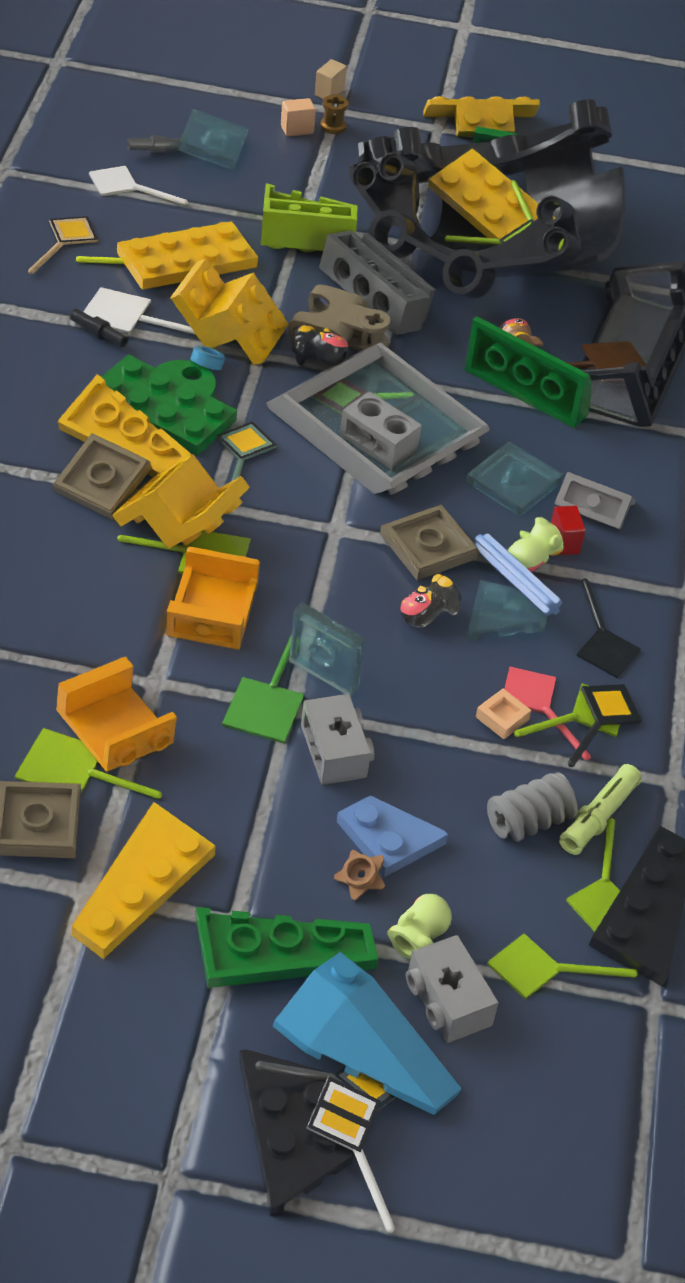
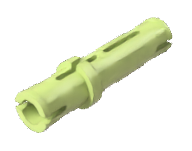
M629 764L622 765L593 801L578 810V814L575 817L576 820L560 835L561 839L559 842L565 851L573 855L580 854L593 836L600 835L606 829L607 820L642 782V775L636 767Z

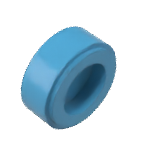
M197 345L194 347L190 359L205 368L222 370L226 358L224 354L213 348Z

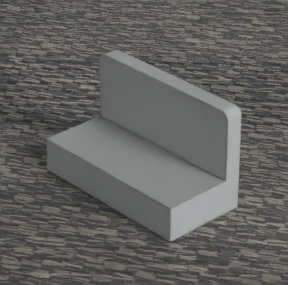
M567 472L555 505H577L581 515L621 530L631 505L634 506L636 499L631 495Z

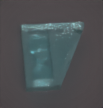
M480 580L467 640H478L480 633L498 631L500 637L514 635L518 632L532 633L544 631L547 616L515 587Z

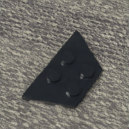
M245 1049L240 1050L239 1062L269 1213L272 1216L282 1212L285 1204L302 1192H305L307 1195L320 1186L325 1177L336 1175L352 1164L354 1152L306 1129L326 1083L325 1081L258 1070L256 1063L264 1061L321 1072L327 1071Z

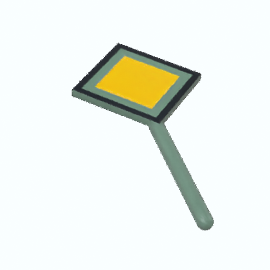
M253 421L216 435V438L238 459L231 481L240 477L245 460L277 448V444Z

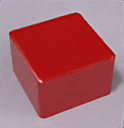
M577 505L554 507L551 523L558 528L563 539V551L558 556L580 554L586 529Z

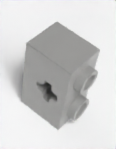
M342 694L305 700L303 703L301 727L321 785L367 778L369 762L374 760V747L371 738H365L362 713L359 708H354L350 695Z
M458 935L412 951L409 969L406 971L407 984L414 995L420 996L426 1007V1015L430 1025L434 1030L439 1029L446 1043L493 1026L499 1002Z

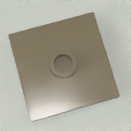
M92 433L53 483L54 492L114 520L112 515L131 497L152 468L151 462Z
M442 504L381 525L380 535L417 581L478 559L479 549Z
M0 781V856L76 858L81 784Z

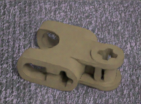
M317 285L309 294L310 312L300 311L296 313L288 325L289 335L293 341L301 325H308L314 327L316 332L328 328L332 334L343 337L348 343V348L362 351L380 342L388 348L389 340L385 332L390 327L391 319L386 312L370 309L366 300L360 295L327 285ZM319 297L325 299L328 304L323 303Z

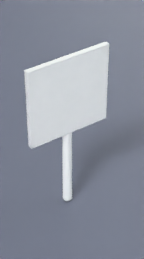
M100 287L83 311L92 317H101L110 322L112 328L128 334L131 333L138 321L195 334L190 326L143 315L151 303V299Z

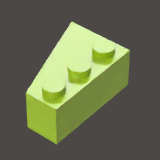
M266 183L261 245L272 249L287 247L298 248L304 252L324 251L328 234L351 230L356 233L358 206L325 197H320L319 202L302 198V192L293 190L291 195L275 191V185Z

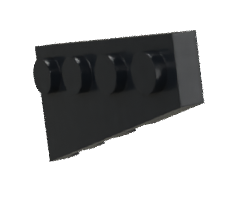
M662 826L659 827L589 942V946L630 969H636L640 975L662 987L668 977L685 899L684 838Z

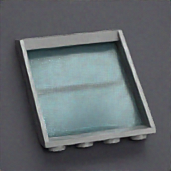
M381 342L363 349L345 359L342 363L330 367L266 402L272 412L373 494L388 490L389 494L392 495L408 486L406 480L411 477L417 480L433 471L431 465L436 462L438 465H442L457 457L456 450L461 448L462 451L476 446L480 443L478 437L490 430L487 423ZM369 391L422 425L418 450L392 470L339 436L343 409Z

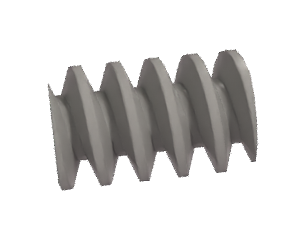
M556 772L554 774H546L541 779H534L528 785L522 784L515 790H508L501 796H493L488 800L487 813L494 832L500 838L505 839L509 835L514 841L519 842L524 839L525 833L529 836L535 835L538 832V827L545 831L551 827V822L559 825L564 822L565 817L568 819L575 818L578 814V806L568 779L560 772Z

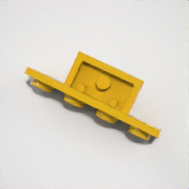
M438 96L427 100L423 115L424 117H455L456 136H474L476 126L515 133L514 117H534L540 107V100L525 96L516 99H503L498 96L488 99H475L470 96L460 99H447L446 97Z

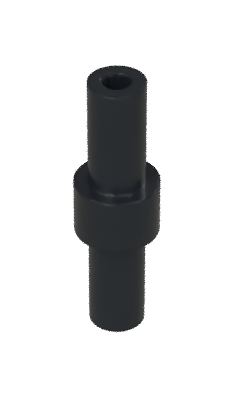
M74 309L71 312L70 320L88 329L90 335L100 340L105 338L121 348L127 345L129 337L112 328L110 322L99 316L92 317L79 309Z

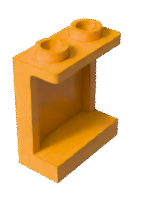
M188 547L186 565L175 601L170 600L167 609L166 636L240 650L258 587L260 561L245 556Z

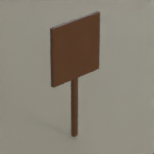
M630 341L582 344L581 348L590 361L568 362V364L576 368L594 367L596 371L624 369L626 363L639 362L640 366H646ZM620 378V379H607V380H602V381H614V380H624V379H623V378Z

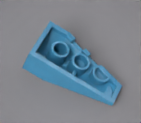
M341 952L310 974L274 1021L273 1027L306 1054L320 1060L322 1054L346 1065L345 1073L358 1078L361 1072L383 1083L385 1092L432 1115L438 1113L461 1092L462 1088L375 979Z

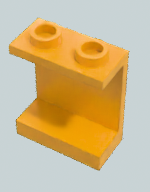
M126 656L58 683L57 712L106 772L120 766H127L136 759L154 751H162L174 742L177 716L171 712L157 718L131 688L134 666Z

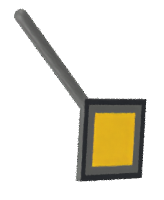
M264 1061L256 1063L258 1070L325 1082L328 1076L380 1100L377 1112L397 1098L385 1092L383 1083L361 1072L358 1078L345 1073L346 1066L337 1073L332 1074Z

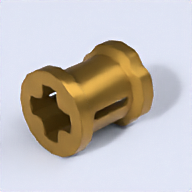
M341 95L324 97L322 105L325 111L324 118H322L320 123L321 129L330 134L344 132L346 129L344 115L348 109V100Z

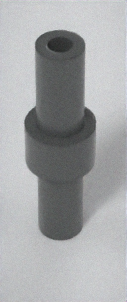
M151 135L150 138H128L127 149L150 150L151 153H164L165 150L186 151L187 139L164 138L163 135Z

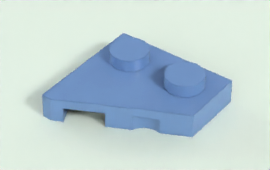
M371 795L339 811L337 815L339 826L364 855L369 857L384 856V863L379 872L383 878L446 845L448 834L444 830Z

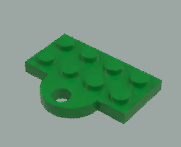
M128 354L101 376L109 388L114 392L117 390L126 398L127 403L136 411H142L149 417V422L157 429H163L182 447L195 456H198L217 439L216 435L223 433L237 420V409L215 399L216 379L213 373L208 368L200 366L193 361L172 360L154 368ZM187 377H196L198 379L190 380Z

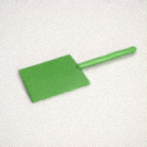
M296 634L290 636L270 684L242 677L222 722V726L285 744L304 698L303 693L278 687V683L297 641Z

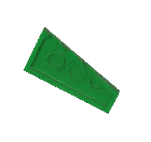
M196 907L195 919L207 988L309 977L316 968L340 952L363 970L377 969L378 955L369 923L315 919L313 923L294 921L292 916L275 915V919L249 917L250 912L232 910L231 915L211 913V908Z

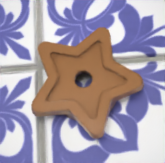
M352 850L343 869L334 875V879L349 885L351 898L355 901L359 900L367 890H383L385 883L379 872L384 863V856L369 857L360 854L356 850ZM360 872H365L364 877H358V874Z

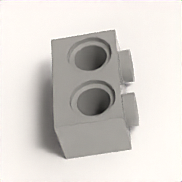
M369 391L343 409L339 436L392 470L418 450L422 425Z

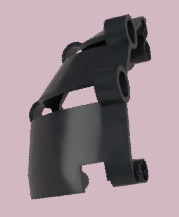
M592 99L576 101L568 107L571 123L528 135H507L484 143L440 146V144L430 142L421 143L420 132L417 127L400 128L395 130L391 137H376L367 142L362 141L358 143V161L356 164L349 165L348 168L351 182L376 215L371 222L369 234L397 258L409 256L418 247L444 261L443 280L450 291L468 298L484 296L491 289L495 276L509 277L573 270L608 258L619 243L625 213L623 168L618 167L595 175L591 149L608 143L612 137L608 109L606 107H597L595 100ZM472 148L504 175L525 171L528 195L538 203L536 209L538 218L524 230L499 245L445 241L447 235L487 237L443 199L440 223L436 232L431 237L422 230L416 216L420 198L419 184L428 183L429 178ZM392 226L402 227L400 239L390 247L388 243L389 230ZM564 239V245L561 251H559V244ZM462 271L477 272L473 282L463 287L461 282Z

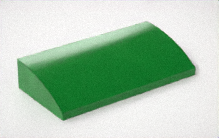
M477 316L473 319L465 364L466 372L572 428H575L588 416L592 392L589 374Z

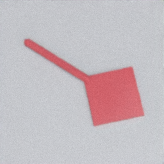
M509 667L504 689L532 711L546 714L549 719L558 717L550 708L556 677ZM564 724L557 725L556 727L577 749L580 742ZM585 750L582 758L588 761L591 755Z

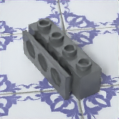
M352 230L328 234L319 268L344 290L362 296L370 309L386 312L391 319L389 327L391 332L401 335L421 330L422 324L426 321L435 289L369 233L363 234V238H360Z

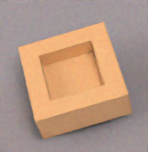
M501 689L477 708L476 718L502 739H505L529 721L532 710L505 689Z

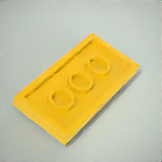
M473 148L429 178L428 187L487 238L501 239L527 222L526 216L511 186V180ZM520 188L535 221L538 218L536 215L538 203Z
M232 221L203 227H192L187 230L171 233L166 232L144 238H133L117 243V254L142 290L182 282L195 263L204 258L209 260L219 275L256 268L258 264V256Z

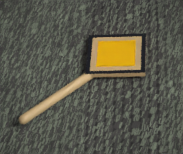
M88 216L49 219L58 242L29 268V274H34L64 245L98 242Z

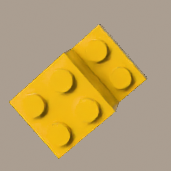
M207 258L195 263L170 297L204 346L214 348L237 340L254 365L265 361L289 325L283 313L277 308L254 272L224 284L218 272Z
M194 454L152 477L112 516L120 526L133 519L137 524L145 519L168 549L180 542L186 546L202 534L201 531L204 530L206 534H209L217 529L224 522L221 516L223 514L228 515L243 503L240 497L250 486L240 476L219 488Z

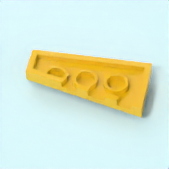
M98 374L57 421L59 430L83 442L93 433L149 460L152 468L148 475L152 477L191 455L190 452L163 429H157L150 423L149 417L142 411H136L130 406L122 394L117 390L114 392L106 385V381Z
M153 802L72 925V936L104 959L215 856L216 845Z

